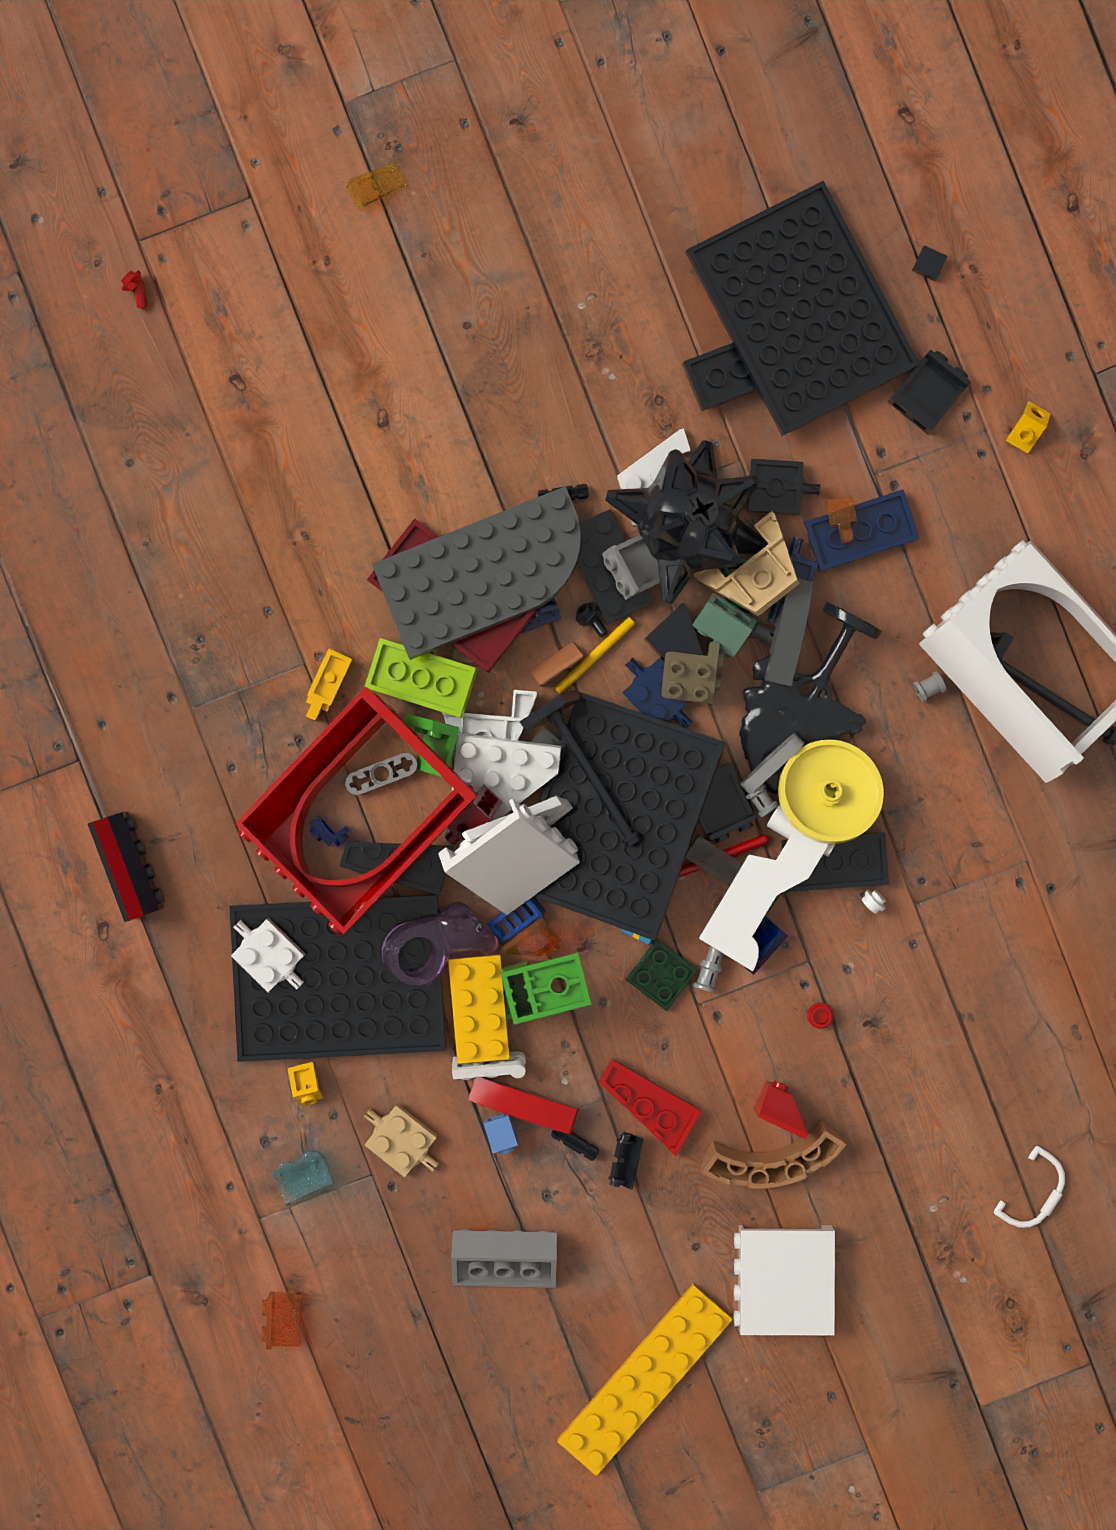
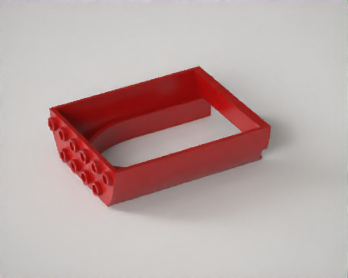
M366 686L235 823L241 829L238 832L240 836L249 843L252 841L258 847L256 852L264 860L268 861L270 859L276 865L274 870L283 879L288 877L294 884L292 886L293 890L302 898L306 896L312 902L310 907L318 915L322 916L324 914L330 920L328 923L330 928L339 935L341 933L345 934L478 796L473 790V786L464 781L395 713L396 710L389 704L387 705ZM387 722L454 790L391 856L375 869L358 877L345 880H325L314 876L308 870L302 846L303 827L308 810L322 788L376 731Z

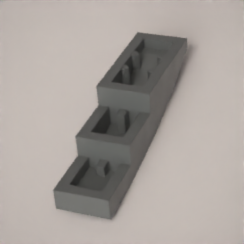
M798 578L800 584L781 598L774 623L776 629L769 650L771 656L764 678L767 681L787 686L792 685L798 663L814 583Z

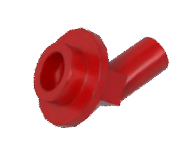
M131 270L121 280L124 284L121 289L123 291H135L136 308H145L147 303L145 288L142 285L144 282L141 280V272L138 270L134 273Z

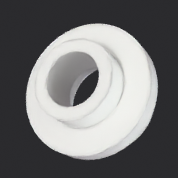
M867 890L862 901L873 913L877 914L879 911L886 909L883 904L886 900L877 890L873 892Z

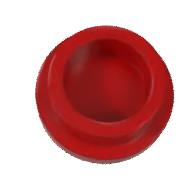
M815 1003L809 1008L807 1019L813 1027L824 1029L832 1023L833 1011L825 1003Z

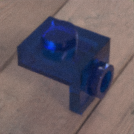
M320 815L309 822L312 826L310 832L319 842L323 839L329 847L334 843L338 847L349 838L347 832L351 829L348 825L335 834Z

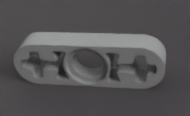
M795 733L789 736L742 780L740 785L749 794L754 792L804 745V742Z
M402 753L352 772L346 778V788L350 793L360 795L408 777L416 772L418 767L417 759L410 753ZM403 757L413 761L409 772H406L405 769L397 770L396 772L399 776L394 778V771L389 762L394 761V766L402 763ZM380 766H384L389 770V777L383 782L378 781L374 775L375 770ZM370 770V778L375 784L374 786L370 787L369 781L361 785L362 789L359 791L357 787H351V783L354 782V776H357L359 779L366 778L368 776L365 774V771Z

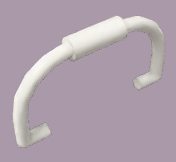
M1039 1146L1034 1147L1028 1158L1034 1161L1037 1155L1040 1154L1056 1167L1059 1174L1057 1188L1052 1191L1041 1208V1213L1030 1221H1018L1002 1212L1006 1203L1001 1200L994 1210L996 1216L1019 1228L1032 1227L1039 1224L1046 1216H1050L1063 1196L1061 1193L1065 1185L1064 1169L1052 1154Z

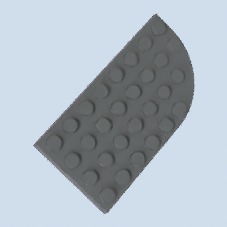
M564 486L373 563V568L409 659L412 660L517 618L551 601L559 594V591L568 579L571 578L577 566L581 545L580 524L567 488Z

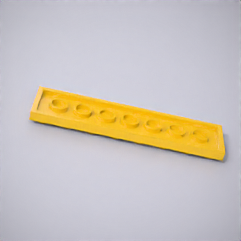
M692 1284L559 1436L557 1442L597 1476L733 1320L732 1317L695 1284Z

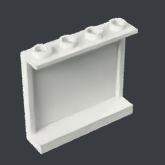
M514 799L509 800L514 813L457 855H454L447 847L438 853L446 874L506 915L580 863L576 854L578 848L570 838L565 839L557 828L549 827L541 816L536 817L525 804L520 805Z
M739 1225V1233H734V1248L739 1249V1259H734V1275H738V1285H734V1301H738V1311H734V1327H738L740 1335H834L835 1230L832 1225H821V1229H744L743 1225Z

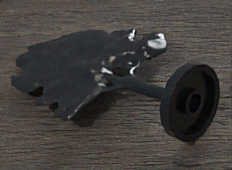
M826 601L822 610L844 624L827 657L816 672L811 675L795 673L794 677L798 679L795 680L793 678L792 685L787 686L764 679L770 656L755 662L752 667L753 679L763 680V684L759 687H747L744 689L743 694L747 715L742 718V727L739 731L742 749L745 752L744 756L749 762L751 771L794 733L804 742L803 746L820 740L841 741L838 737L851 732L854 735L862 731L861 727L866 724V719L862 714H856L838 700L834 701L831 699L832 692L829 687V678L856 630L873 639H878L882 632L880 629ZM814 682L815 684L807 696H803L799 692L800 686ZM822 691H825V696L822 699L820 694ZM786 763L764 782L766 788L771 793H778L780 775Z

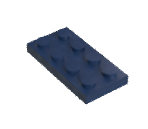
M904 489L804 522L816 562L818 563L819 572L920 539Z

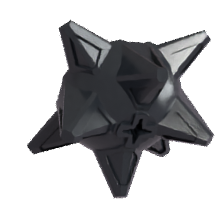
M702 440L688 461L679 450L674 449L670 451L654 482L648 488L607 491L605 501L638 525L639 534L651 555L658 561L661 600L663 602L672 604L695 572L733 567L740 563L739 554L758 553L768 545L760 535L741 521L738 515L759 485L758 478L752 475L717 479L712 442Z

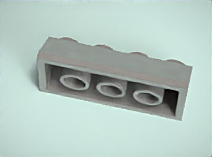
M469 1229L453 1231L451 1256L452 1286L556 1288L557 1233L548 1231L523 1232L521 1230L512 1232L496 1230L472 1231Z

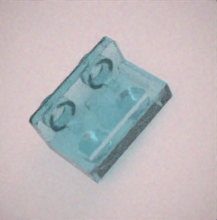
M319 1151L306 1152L301 1156V1159L282 1163L277 1167V1170L271 1172L272 1177L277 1180L284 1203L287 1206L335 1185L327 1160Z

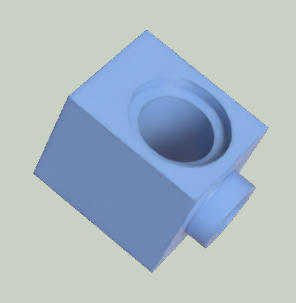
M503 1113L484 1119L483 1124L492 1152H499L500 1155H504L514 1151V1147L518 1146V1138L511 1116Z

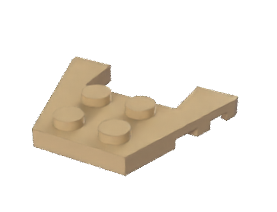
M773 511L754 525L755 529L768 543L761 551L727 577H724L718 568L693 574L700 583L757 616L800 584L779 522Z

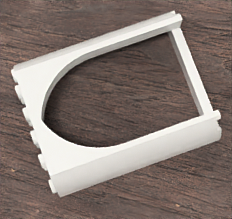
M1022 540L1012 548V552L1007 557H1003L994 565V569L989 574H985L976 582L977 585L972 590H968L958 600L959 602L954 607H950L941 615L943 621L938 626L932 624L922 633L925 638L919 645L1041 779L1047 783L1062 775L1070 765H1077L1084 759L1081 754L1116 721V700L1070 743L1014 682L1001 665L992 644L989 627L993 598L998 591L1023 589L1037 592L1053 599L1074 616L1115 663L1116 633L1032 541L1025 543Z

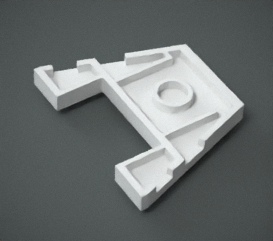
M684 428L674 433L617 475L620 488H648L654 482L670 451L677 449L682 454L689 453L691 450ZM631 521L632 526H638L633 521Z
M514 690L511 717L464 713L462 719L443 713L445 723L459 727L458 733L519 741L524 729L520 721L530 715L538 692ZM455 745L454 751H453V760H454V762H455L456 745Z

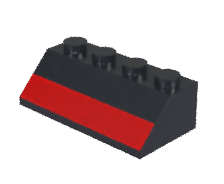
M128 811L88 823L124 922L164 908L162 903L165 902L162 890L155 886L153 880L156 878L155 871L151 863L147 864L144 856L147 853L146 847L142 839L138 840L135 830L138 828L133 815H129Z

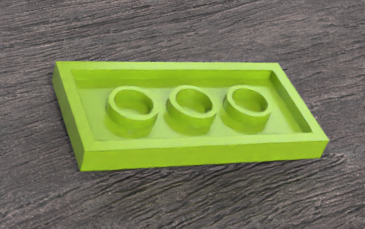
M380 638L365 686L371 690L463 719L478 668L430 653L410 660L404 645Z

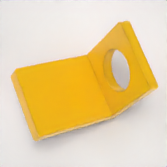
M1028 401L1022 417L1010 432L1006 441L1029 453L1046 429L1051 414ZM1032 411L1039 413L1042 416V418L1033 414Z

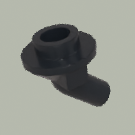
M594 602L584 603L578 608L576 621L583 627L590 624L600 638L608 633L598 618L601 612Z

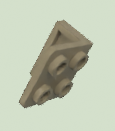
M710 642L708 656L667 652L664 662L661 695L668 699L713 704L714 692L720 691L722 677L717 675V669L722 670L724 659V654L719 653L720 643Z

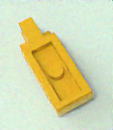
M328 649L307 694L306 702L311 704L306 715L307 718L317 721L322 710L328 712L330 706L332 707L353 659Z

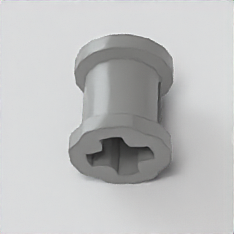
M937 671L933 672L931 677L921 682H913L914 690L922 703L927 702V698L939 692L944 693L947 691L946 685Z
M765 783L751 794L748 793L745 796L754 803L759 810L758 815L760 817L765 816L779 805L778 801H774L765 789Z

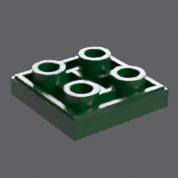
M657 939L625 980L667 1011L698 969Z

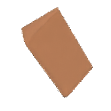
M569 643L531 669V673L538 684L543 686L582 660L583 655L574 643Z

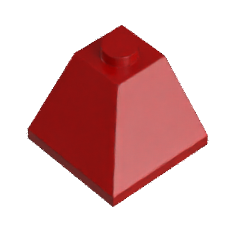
M774 1080L773 1084L766 1081L753 1108L756 1115L771 1124L806 1139L808 1133L794 1098L787 1091L788 1086L777 1080Z

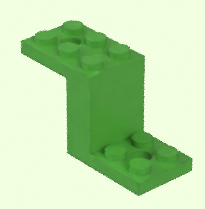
M578 952L533 964H528V960H523L502 966L501 977L504 985L507 1019L512 1018L514 1025L592 1005ZM563 978L567 983L566 989L562 992L554 991L551 987L553 979Z

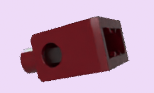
M485 785L476 792L478 796L448 826L444 836L449 843L455 845L460 840L463 842L465 838L462 833L491 822L503 802Z

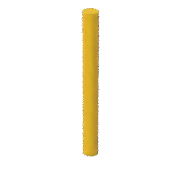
M630 617L623 621L566 675L554 689L559 694L564 693L635 625V622Z

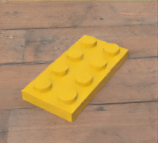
M501 954L448 959L457 1063L510 1059L504 985L501 977Z

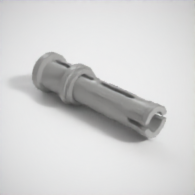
M710 945L706 959L700 963L702 968L698 980L694 982L693 987L715 994L716 980L718 974L722 973L723 970L720 964L724 953Z

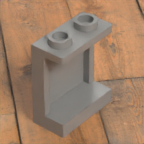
M641 535L617 546L614 545L602 553L604 564L611 571L616 581L617 590L623 594L625 600L660 584L658 561L651 555Z

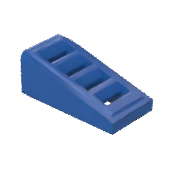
M533 896L526 901L533 914H531L524 903L518 907L526 918L524 921L516 910L509 913L518 926L514 927L503 912L487 923L501 944L508 941L544 914L545 909L536 897ZM500 920L504 923V925H505V926L507 927V929L510 931V932H508L507 934H506L505 931L502 929V927L499 925L498 922H499Z

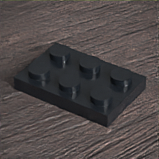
M733 343L682 363L701 412L757 391Z

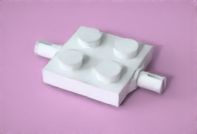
M267 918L258 928L252 931L242 920L233 927L244 939L241 946L231 956L267 992L278 982L285 979L296 990L304 983L293 970L306 954L270 918Z

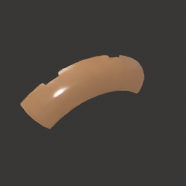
M822 1120L808 1133L806 1139L801 1138L791 1145L768 1152H743L730 1149L712 1141L703 1158L701 1173L728 1185L732 1183L748 1186L751 1189L780 1187L808 1177V1174L821 1166L825 1167L847 1144L837 1131Z

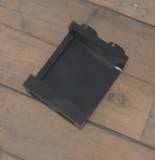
M932 350L920 361V365L911 372L888 401L891 406L927 435L971 383L967 379L968 375L966 372L958 367L953 368L947 363L948 359L944 354Z
M731 762L717 768L699 819L708 841L715 840L716 843L729 838V832L737 828L739 832L753 827L752 822L757 820L734 773L735 770Z

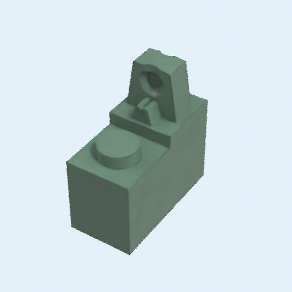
M713 592L692 626L701 635L714 639V643H720V654H724V657L728 655L734 658L753 630L757 620Z

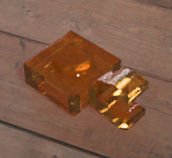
M852 495L826 500L830 527L838 526L841 544L852 542L854 538L850 524L857 522Z

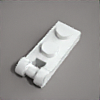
M515 1051L510 1052V1059L460 1064L457 1063V1057H453V1079L494 1078L499 1075L510 1074L514 1078H521L525 1075L526 1057L524 1053Z

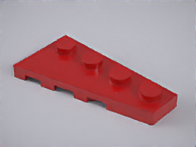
M612 1058L599 1079V1083L611 1095L624 1105L672 1154L677 1156L702 1112L700 1109Z

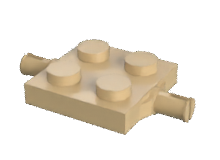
M398 1103L390 1113L382 1118L371 1108L363 1116L375 1125L373 1134L364 1145L405 1177L420 1162L431 1171L439 1164V1162L427 1154L430 1145L438 1135Z

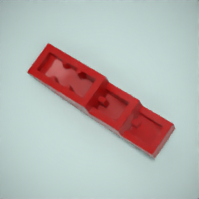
M475 1077L468 1099L490 1109L567 1134H571L579 1110L535 1092H527L486 1077Z

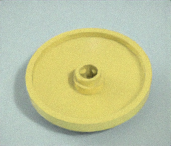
M820 740L803 746L788 760L780 775L778 795L784 815L797 831L814 841L837 844L859 837L872 826L882 808L884 789L877 767L862 750L843 741Z

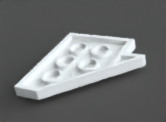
M458 733L454 771L464 781L470 783L475 792L485 785L503 802L493 817V821L512 810L509 800L514 799L516 802L521 803L558 774L562 746Z
M557 796L528 807L536 817L541 816L549 827L573 809L567 799ZM511 814L462 833L465 840L461 842L460 847L453 854L457 855Z

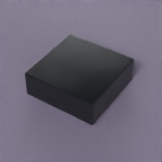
M924 245L912 271L936 281L947 255Z

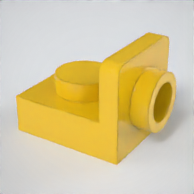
M313 1062L288 1068L292 1096L298 1104L308 1106L315 1104L319 1099H323Z

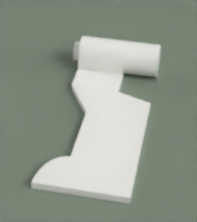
M781 805L777 807L767 824V827L789 839L777 860L749 854L699 937L702 941L751 971L754 970L759 957L758 943L752 936L776 896L807 880L823 855L828 857L836 845L814 841L801 834L787 820Z

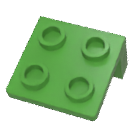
M406 714L405 723L414 726V732L424 734L423 741L451 767L454 747L458 741L459 727ZM420 755L418 756L417 770L442 777Z

